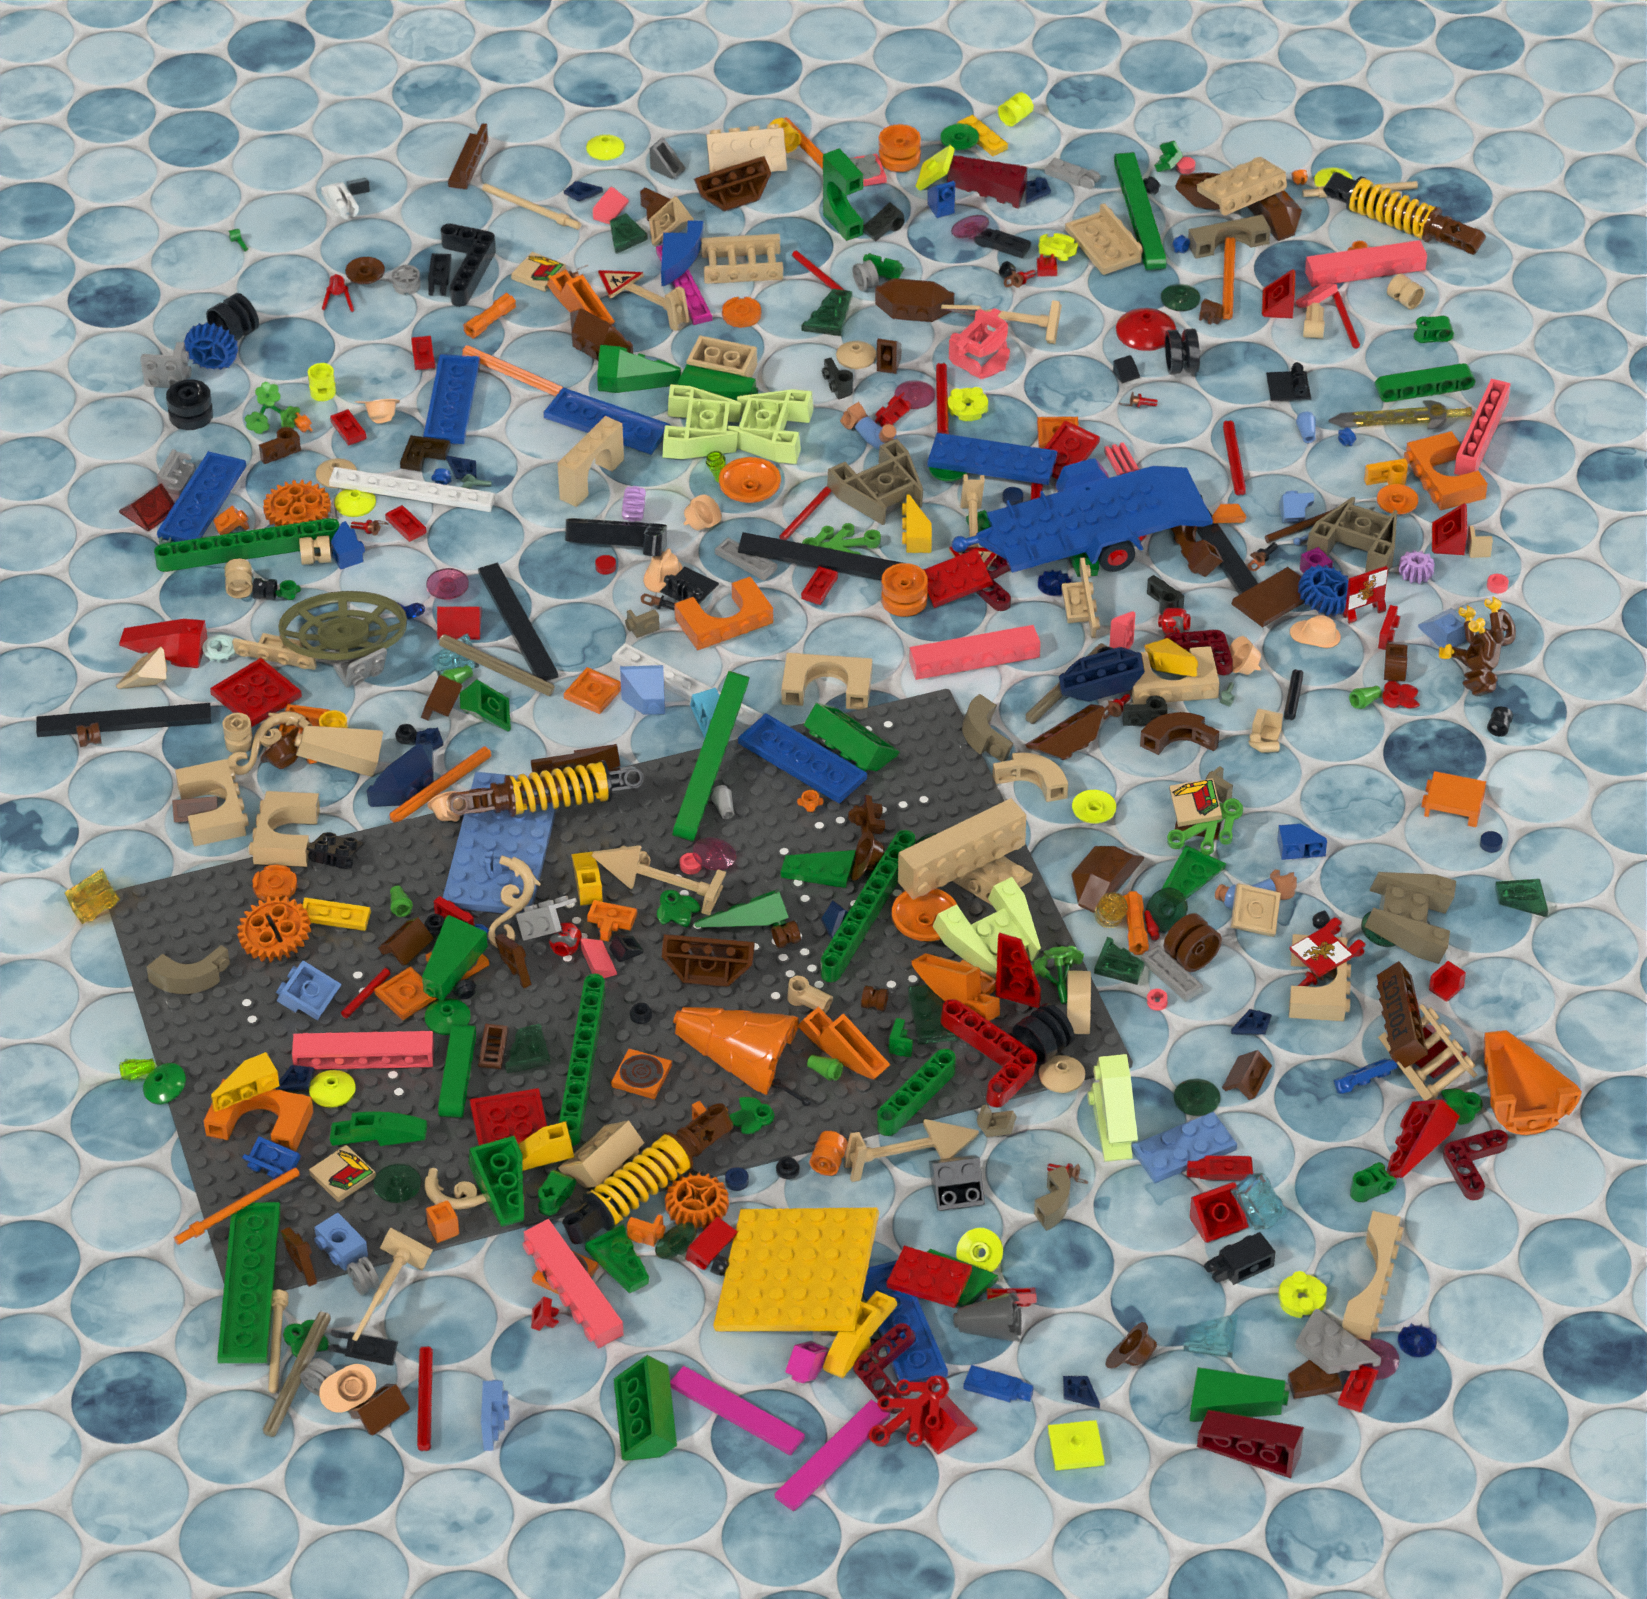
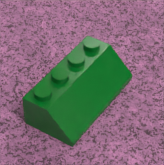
M815 703L803 724L810 729L809 733L818 739L823 738L825 745L834 750L836 748L840 750L842 757L850 761L853 759L857 762L856 766L865 772L868 770L878 771L900 753L899 750L836 707Z
M646 1355L614 1378L621 1458L625 1461L660 1458L677 1446L669 1367L667 1364Z

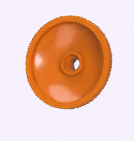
M744 457L733 460L725 465L719 474V486L722 492L729 498L743 503H756L766 500L778 491L781 484V475L778 468L771 462L756 457Z
M937 888L914 900L904 891L893 903L892 920L896 928L909 938L919 941L940 940L941 938L933 928L936 917L939 913L957 903L949 894Z

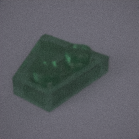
M626 213L610 220V230L616 254L648 240V234Z
M1540 878L1495 882V891L1500 905L1543 917L1548 916V907Z
M1107 937L1094 967V974L1138 985L1145 963L1139 958L1132 956L1124 947L1122 949L1113 944L1114 940L1111 937Z
M540 1024L517 1029L515 1042L510 1050L511 1055L505 1065L507 1074L551 1064Z

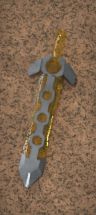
M1424 400L1423 404L1426 407L1346 412L1329 419V422L1343 428L1429 423L1427 429H1437L1444 425L1449 417H1472V408L1446 409L1440 402Z

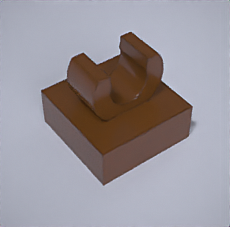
M1205 298L1201 302L1199 320L1202 321L1204 319L1208 321V324L1215 323L1218 325L1222 320L1223 305Z

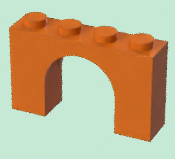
M1452 431L1408 442L1406 452H1404V458L1412 467L1414 475L1420 479L1424 490L1428 491L1432 502L1436 503L1440 511L1460 506L1463 503L1468 504L1486 499L1488 483L1479 470L1459 476H1446L1433 469L1436 465L1456 460L1461 444Z
M751 576L731 583L732 599L740 609L737 614L731 617L716 618L706 614L694 597L674 603L675 619L697 651L773 623V607Z
M272 1089L214 1112L213 1104H211L204 1119L206 1136L229 1140L237 1120L243 1114L256 1109L272 1111L278 1116V1119L271 1133V1142L296 1152L313 1114L312 1097L285 1092L280 1089Z

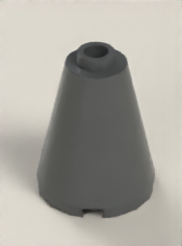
M1008 1293L960 1307L953 1316L954 1327L958 1328L961 1333L1013 1342L1019 1341L1020 1339L1017 1335H1021L1022 1314L1021 1308L1017 1309L1015 1302H1019V1297L1017 1293Z

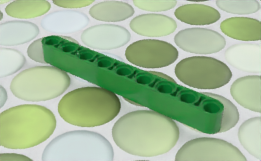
M1135 153L1114 154L1115 170L1136 241L1143 248L1141 257L1146 271L1166 269L1165 251Z
M334 518L160 544L154 549L156 567L159 571L169 572L227 563L230 560L239 558L246 560L300 551L299 538L307 537L316 540L319 536H329L331 546V540L337 532L340 523Z
M732 671L727 673L672 836L691 842L695 840L750 677Z
M901 830L895 835L821 957V978L824 981L831 983L841 978L897 885L899 852L915 845V834L912 831Z
M590 974L584 980L559 1123L566 1122L572 1146L577 1145L582 1136L606 997L605 980L600 974Z

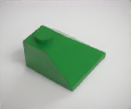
M478 679L460 692V709L465 713H469L475 718L507 732L511 730L509 698Z

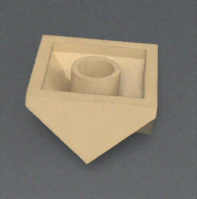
M674 196L649 219L652 245L657 246L663 242V233H679L688 225V220H694L678 197Z
M159 647L138 659L118 682L116 687L123 689L150 686L166 680L167 666L163 648Z

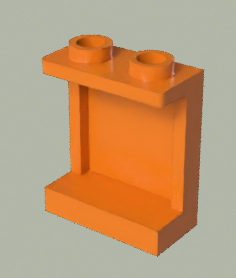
M1434 771L1432 780L1428 779L1425 792H1428V795H1424L1421 808H1425L1424 816L1429 817L1431 809L1469 817L1468 826L1477 827L1485 795L1486 781Z

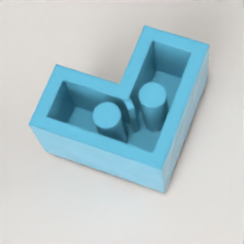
M716 688L691 696L690 707L704 738L720 696Z

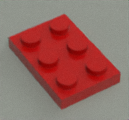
M1065 420L1044 447V449L1057 451V459L1051 477L1058 480L1064 466L1087 460L1099 444L1100 436Z
M978 549L924 569L928 577L927 593L934 608L993 585Z
M904 1245L887 1281V1288L956 1308L972 1273V1266Z

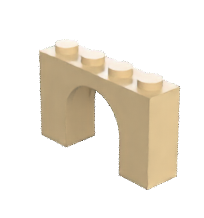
M605 416L557 463L560 500L577 507L589 495L588 473L594 459L595 464L610 471H613L624 461L622 423Z
M1211 646L1190 648L1189 653L1194 655L1198 661V668H1196L1197 676H1187L1180 680H1165L1155 675L1150 666L1148 653L1141 652L1145 673L1130 690L1133 704H1146V700L1154 695L1161 696L1166 702L1218 698L1220 683Z
M787 653L781 689L783 705L803 706L805 690L811 681L820 677H834L844 682L847 686L846 709L860 710L868 708L872 680V658Z
M227 759L175 770L181 799L215 795L225 800L222 806L213 811L188 816L194 847L246 836L245 826H249L246 813L242 814L244 810L242 797H237V795H240L238 782L233 783V780H236L233 767H229Z
M266 791L264 800L260 801V814H257L256 817L257 828H253V842L249 844V855H253L254 864L307 867L309 835L281 834L273 830L281 825L291 823L317 824L320 813L319 793Z
M1293 934L1292 945L1309 935ZM1336 937L1347 947L1346 937ZM1291 952V966L1307 967ZM1346 961L1328 972L1334 978L1328 985L1321 987L1291 985L1289 1018L1344 1021L1345 1012H1350V999H1347L1346 995H1350L1351 981H1346V978L1351 976V964H1347Z

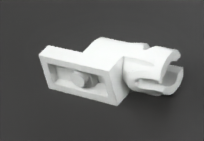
M343 182L321 187V193L335 216L340 215L342 218L348 219L346 213H350L353 218L358 214V204Z

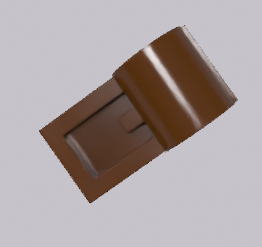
M291 427L280 428L277 431V438L259 444L260 459L263 464L300 452V436L297 431Z
M1386 643L1384 680L1405 681L1408 645Z

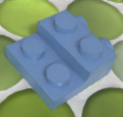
M302 961L298 967L293 966L287 976L289 981L287 983L283 981L276 992L279 995L277 1002L295 1013L300 1009L318 1021L342 984L307 962Z
M500 1380L483 1381L481 1428L484 1451H494V1441H499V1430H505V1420H510L508 1391H504V1383Z

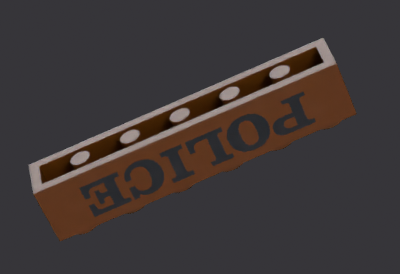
M1398 961L1377 974L1378 985L1376 987L1381 996L1379 998L1383 1007L1381 1013L1386 1022L1384 1024V1028L1388 1033L1386 1039L1391 1048L1389 1054L1394 1062H1399L1406 1068L1428 1055L1413 978L1401 962Z

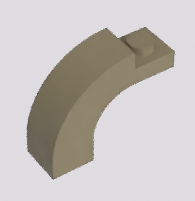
M978 694L970 702L962 723L963 735L968 744L980 755L986 751L999 761H1006L1014 743L996 732L988 724L997 705L983 695Z
M221 945L206 958L193 964L177 963L162 954L147 966L149 982L159 989L175 994H193L205 991L220 982L219 973L230 965L228 949Z

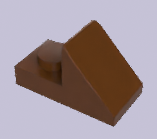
M646 187L640 191L641 206L647 209V221L671 200Z

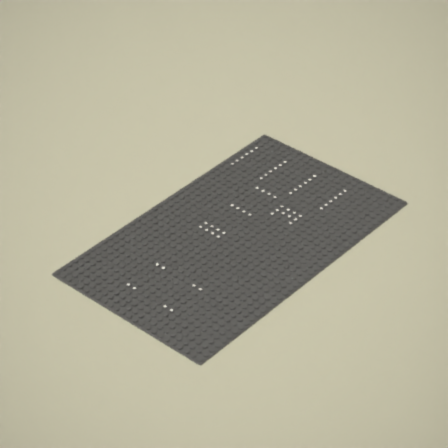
M942 689L846 713L899 750L900 753L878 771L868 770L866 772L867 780L840 804L738 744V739L728 742L712 788L725 785L732 791L734 816L730 819H723L709 797L694 842L672 836L701 748L629 765L643 773V783L637 788L612 791L611 802H601L594 795V802L589 804L586 794L582 795L581 805H576L574 796L570 797L571 805L569 807H565L563 801L559 802L539 882L541 885L538 886L534 905L537 904L539 908L538 903L553 900L555 903L554 899L566 895L568 899L576 898L577 902L556 908L559 922L573 923L581 931L582 938L600 940V928H598L596 923L587 922V915L592 904L580 906L571 854L616 849L622 846H641V851L647 852L651 859L649 867L699 883L702 881L711 884L717 870L725 871L726 875L721 884L723 889L711 914L723 910L724 912L728 911L729 908L737 904L750 903L749 901L754 897L779 889L789 917L785 919V922L795 921L801 935L800 942L795 944L788 943L786 947L778 949L772 937V924L763 926L696 928L694 921L709 916L701 913L704 896L698 895L695 891L636 873L634 887L630 889L597 861L602 884L603 902L636 908L637 917L631 931L619 928L617 932L612 931L609 942L603 941L617 971V975L604 978L606 997L580 1142L572 1146L573 1153L583 1146L604 1125L629 1120L644 1141L637 1154L642 1155L643 1150L651 1148L652 1144L661 1138L663 1133L671 1132L675 1135L677 1130L687 1126L692 1121V1104L700 1101L708 1109L714 1104L723 1103L730 1115L741 1110L740 1097L756 1098L762 1104L769 1105L774 1111V1121L767 1126H762L758 1132L753 1134L741 1133V1127L733 1125V1128L728 1133H725L712 1145L705 1148L702 1154L698 1157H693V1168L687 1170L681 1176L687 1178L689 1172L692 1176H697L698 1172H700L701 1176L709 1173L710 1177L714 1178L725 1175L731 1168L749 1169L780 1161L784 1157H795L810 1153L816 1148L817 1140L824 1131L837 1132L844 1136L847 1142L849 1141L850 1133L859 1132L862 1139L880 1134L877 1130L878 1109L940 1049H950L955 1053V1075L902 1128L923 1123L924 1119L935 1120L981 1108L982 1105L989 1106L986 1101L988 1083L1002 1069V1066L941 1024L942 1007L945 1001L923 981L912 966V960L925 953L956 962H961L964 959L946 946L942 939L919 941L905 936L896 928L892 920V906L896 898L905 891L899 883L895 886L841 978L836 982L830 983L821 978V957L832 940L821 918L832 900L849 912L873 871H865L855 881L851 879L850 874L846 888L781 878V869L786 855L856 850L858 841L862 836L861 826H857L849 821L848 812L856 805L862 806L865 802V795L872 796L873 803L882 804L883 807L880 820H885V829L882 835L873 834L874 839L884 845V853L895 835L901 830L912 831L915 834V844L1004 802L982 754L980 755L976 752L963 735L962 723L964 717L949 689ZM804 723L790 726V728L856 766L857 762L853 759L850 761L842 757L840 750L837 748L834 750L825 745L823 738L818 739L809 733L810 729L804 726ZM635 771L628 774L627 781L629 783L636 780L637 775ZM804 791H816L819 797L823 798V805L817 806L813 812H808L803 806H799L797 799L801 798ZM434 813L340 835L339 837H353L357 841L365 842L350 858L353 860L352 868L343 869L336 867V865L333 867L330 863L325 865L312 862V859H308L307 867L287 866L297 877V889L295 894L289 898V902L296 899L297 904H303L304 898H312L370 907L371 914L366 931L311 923L309 925L311 932L307 933L309 939L303 940L305 946H297L298 953L289 952L290 958L282 955L281 961L277 957H274L272 962H269L268 957L263 962L260 961L259 956L253 959L251 953L247 955L245 949H242L237 936L239 933L237 926L241 925L239 919L246 918L244 911L251 912V905L258 907V900H261L253 892L252 880L254 875L258 871L260 873L264 870V867L269 866L254 864L253 857L134 885L105 894L106 903L156 1065L158 1067L165 1063H175L182 1067L186 1074V1083L182 1092L174 1100L168 1102L204 1219L274 1180L267 1176V1171L261 1169L259 1173L248 1168V1163L242 1157L244 1154L249 1156L258 1136L271 1141V1133L278 1119L275 1113L265 1109L246 1112L237 1120L229 1140L209 1137L205 1133L204 1119L212 1104L211 1094L220 1086L222 1080L227 1079L245 1060L266 1052L277 1069L280 1080L288 1068L293 1065V1034L431 1031L425 1023V1012L432 1003L440 999L434 1000L404 1020L375 995V991L348 1018H344L341 1015V1011L384 968L388 969L391 974L383 983L410 966L423 976L428 963L425 955L433 951L439 935H432L433 940L404 966L400 964L392 952L383 955L378 947L407 920L418 917L424 924L428 916L435 914L434 900L439 896L443 897L464 814L460 816L457 822L452 820L440 821ZM1026 844L1020 849L1004 855L1007 859L1033 874L1031 881L1020 889L1025 894L1041 947L1036 959L1042 958L1044 956L1043 952L1053 947H1076ZM686 853L698 854L702 859V869L696 874L683 873L680 869V858ZM953 881L937 888L949 894L956 901L959 909L970 924L997 912L992 905ZM394 886H401L413 903L411 913L405 917H398L391 911L390 890ZM675 890L680 895L691 896L699 903L701 910L691 913V921L687 928L673 920L665 925H662L658 920L657 910L661 905L660 896L664 891ZM462 909L473 916L474 925L482 924L488 929L498 917L504 914ZM267 915L266 918L270 926L272 927L278 942H282L279 932L276 930L271 917ZM514 915L499 925L495 930L496 936L502 933L507 935V931L504 929L506 924L513 928L515 932L514 942L522 945L525 950L526 958L524 960L532 985L522 988L518 974H512L509 967L500 957L498 948L487 940L488 947L483 954L489 959V966L467 978L476 984L475 995L461 1000L454 994L453 988L445 997V999L452 998L465 1003L471 1014L468 1025L476 1026V1043L463 1118L439 1117L438 1115L439 1097L450 1035H440L433 1032V1067L314 1070L312 1079L328 1070L346 1072L354 1079L356 1091L349 1102L339 1107H322L312 1100L313 1114L296 1151L301 1155L296 1166L300 1176L255 1201L280 1202L281 1206L274 1290L285 1291L307 1285L303 1271H298L284 1244L281 1230L288 1227L295 1233H299L304 1242L307 1241L310 1245L312 1255H309L317 1282L348 1274L347 1270L344 1271L338 1264L335 1265L330 1260L328 1253L325 1250H320L314 1240L316 1238L315 1226L336 1213H339L366 1241L367 1258L373 1267L394 1262L393 1255L380 1249L390 1227L427 1246L434 1252L533 1226L547 1219L552 1221L563 1218L584 1204L583 1194L588 1191L590 1192L592 1189L594 1190L595 1187L585 1188L576 1182L572 1195L567 1198L555 1215L546 1216L541 1214L538 1209L540 1202L538 1190L552 1170L561 1172L558 1167L566 1160L523 1170L524 1221L501 1227L487 1202L468 1209H453L458 1217L459 1235L437 1243L428 1227L426 1208L435 1204L427 1196L424 1186L429 1169L436 1168L438 1170V1185L444 1189L441 1191L444 1195L457 1199L454 1195L455 1185L463 1181L470 1182L476 1186L477 1196L482 1194L469 1166V1148L478 1146L470 1099L539 1088L547 1126L559 1123L585 978L592 974L582 953L581 944H579L577 951L573 955L564 957L555 954L550 947L549 940L552 933L523 941L517 917ZM664 934L755 942L753 965L729 987L683 983L661 957ZM616 935L634 936L643 949V953L628 960L618 962L610 951L609 946ZM221 945L228 949L230 965L219 973L220 982L205 991L193 994H175L159 989L149 982L147 966L162 954L177 963L193 964L206 958ZM1048 958V965L1045 968L1059 982L1054 958ZM302 961L307 962L342 984L318 1021L300 1009L295 1013L277 1002L279 995L276 992L283 981L285 983L289 981L287 977L293 966L298 967ZM1083 961L1081 964H1073L1069 968V971H1088ZM1040 975L1036 978L1041 988V1005L1044 1003L1055 1005L1067 1016V1004H1061L1057 987L1047 978L1044 979ZM794 976H803L808 980L810 986L833 996V1002L826 1015L834 1022L844 1013L889 1062L890 1066L873 1080L843 1065V1072L840 1078L829 1081L813 1069L808 1068L807 1062L811 1055L832 1057L819 1048L798 1028L792 1043H786L776 1065L774 1079H780L781 1084L802 1097L810 1098L811 1104L804 1106L802 1101L780 1088H773L772 1085L767 1095L757 1092L737 1076L726 1071L710 1057L702 1055L676 1035V1024L673 1023L677 1010L681 1011L683 1007H702L796 1016L799 1018L800 1024L814 1010L805 1005L794 1006L790 1004L787 995L789 980ZM1092 978L1090 1034H1075L1074 1041L1055 1055L1069 1056L1078 1060L1085 1069V1080L1095 1078L1094 1066H1097L1099 1057L1127 1054L1129 1068L1133 1065V1061ZM865 985L873 986L877 990L881 988L889 990L888 1002L884 1012L877 1011L874 1007L869 1009L861 1008ZM996 989L990 996L996 997ZM997 997L1000 1000V1015L990 1020V1022L1013 1037V1027L1026 1016H1030L1038 1008ZM636 1003H646L652 1009L653 1016L648 1023L636 1024L630 1019V1010ZM896 1018L905 1019V1029L908 1030L907 1038L913 1040L911 1057L897 1056L889 1053V1038ZM485 1023L508 1026L509 1033L502 1069L478 1067ZM490 1036L489 1039L501 1040V1037ZM488 1043V1046L500 1047L499 1044ZM628 1049L672 1061V1067L655 1099L611 1086V1081ZM486 1051L489 1054H499V1052ZM485 1058V1061L497 1062L498 1060L492 1058ZM1036 1064L1034 1075L1010 1100L1049 1090L1043 1086L1039 1079V1068L1041 1065ZM309 1089L287 1091L310 1097ZM357 1112L400 1113L424 1119L428 1123L426 1139L422 1141L380 1146L378 1140L332 1146L329 1140L332 1123L351 1120L352 1113ZM347 1145L375 1171L376 1178L338 1202L309 1175V1169ZM633 1158L624 1161L623 1165L632 1162ZM678 1172L677 1179L675 1181H679L680 1174ZM667 1179L668 1185L665 1188L658 1186V1192L668 1190V1187L672 1186L673 1181ZM231 1215L207 1229L223 1283L225 1282Z

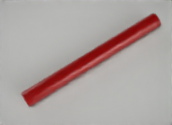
M795 250L792 253L794 259L840 297L846 296L847 291L800 252Z
M1337 291L1332 294L1351 345L1354 349L1360 347L1359 340L1341 295Z
M824 487L779 535V538L787 540L831 493V489Z

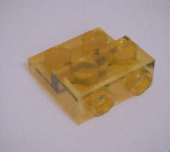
M103 869L98 870L64 892L72 911L82 924L94 920L99 913L105 909L112 908L120 900Z

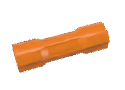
M508 293L503 294L489 308L463 324L464 332L467 336L474 339L499 317L513 310L516 307V300Z
M1131 891L1123 896L1124 914L1127 917L1128 947L1129 952L1134 953V955H1143L1144 952L1149 950L1148 936L1143 920V898L1137 891Z

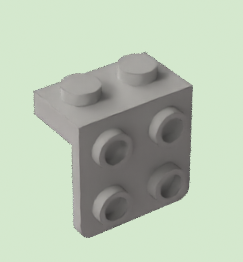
M176 342L173 355H141L140 360L144 384L147 387L169 388L176 382L191 378V366H188L189 352L186 351L184 342Z
M381 648L364 657L341 660L335 663L333 668L346 688L352 685L357 686L370 676L375 677L382 673L387 650Z
M566 895L554 899L555 903L553 900L538 903L539 908L537 904L524 907L525 912L516 914L523 941L562 931L556 908L577 902L576 898L568 899Z

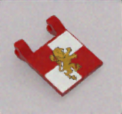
M1387 566L1349 578L1346 609L1342 613L1344 618H1348V624L1357 620L1355 609L1372 603L1374 608L1377 607L1378 614L1386 611Z
M1335 917L1323 928L1292 945L1289 950L1318 977H1321L1351 958L1362 956L1365 953L1363 947L1366 944L1361 939H1358L1347 948L1334 936L1341 931L1339 925L1342 924Z

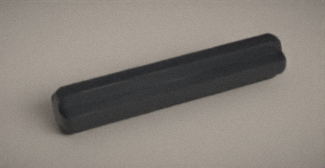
M1294 669L1292 671L1284 710V718L1286 720H1294L1296 717L1304 674L1302 670Z

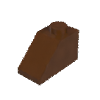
M877 339V371L897 374L901 361L902 343L893 340Z

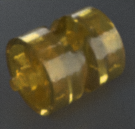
M1115 892L1102 896L1094 911L1097 923L1105 928L1118 926L1127 913V902L1122 895Z

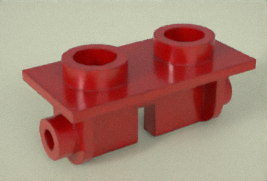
M905 392L898 397L896 395L892 397L886 408L882 406L875 414L877 417L876 423L879 422L881 427L887 424L894 425L899 418L910 411L911 403L903 399Z

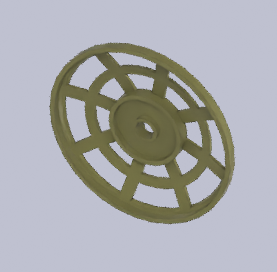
M338 591L316 595L296 603L282 615L279 620L278 629L283 644L298 654L316 659L346 660L364 657L381 648L387 649L395 644L406 631L407 617L404 609L388 597L363 591ZM347 602H364L378 605V607L372 613L360 610H347ZM330 603H338L339 606L338 611L327 612L316 617L307 611ZM387 609L397 616L400 623L388 627L386 622L379 616ZM298 615L307 620L299 630V633L286 630L289 623ZM348 616L362 617V618H365V619H364V620H361V619H358V618L348 617ZM375 622L381 629L369 631L368 625ZM312 626L318 628V635L306 633ZM400 629L394 636L383 642L389 632ZM381 635L375 643L367 642L369 637ZM286 636L299 639L305 648L292 643ZM306 640L319 641L321 645L312 647ZM364 647L360 650L348 652V649ZM323 650H340V653L327 652Z

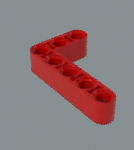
M949 999L944 1002L940 1020L941 1024L1002 1066V1069L988 1083L986 1101L995 1108L1004 1106L1034 1075L1037 1061L1036 1053L960 1001Z

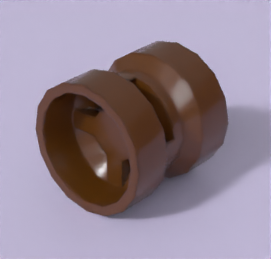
M98 722L91 723L90 726L86 727L83 725L76 726L80 747H86L90 743L95 745L102 744ZM86 730H88L90 740L87 738Z
M795 921L787 922L785 926L777 925L771 928L772 937L778 949L786 947L788 943L795 944L801 941L800 931Z
M865 985L861 1008L869 1009L874 1007L877 1011L884 1012L888 1002L889 990L884 988L877 990L873 986Z

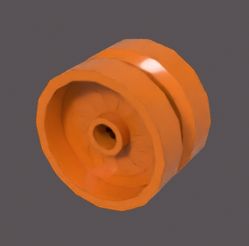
M895 124L884 128L880 132L878 157L884 168L890 171L904 172L914 169L920 163L921 136L914 127Z
M900 563L887 568L882 574L881 603L884 609L890 614L903 617L913 616L923 611L927 605L928 577L925 571L919 566L909 563Z

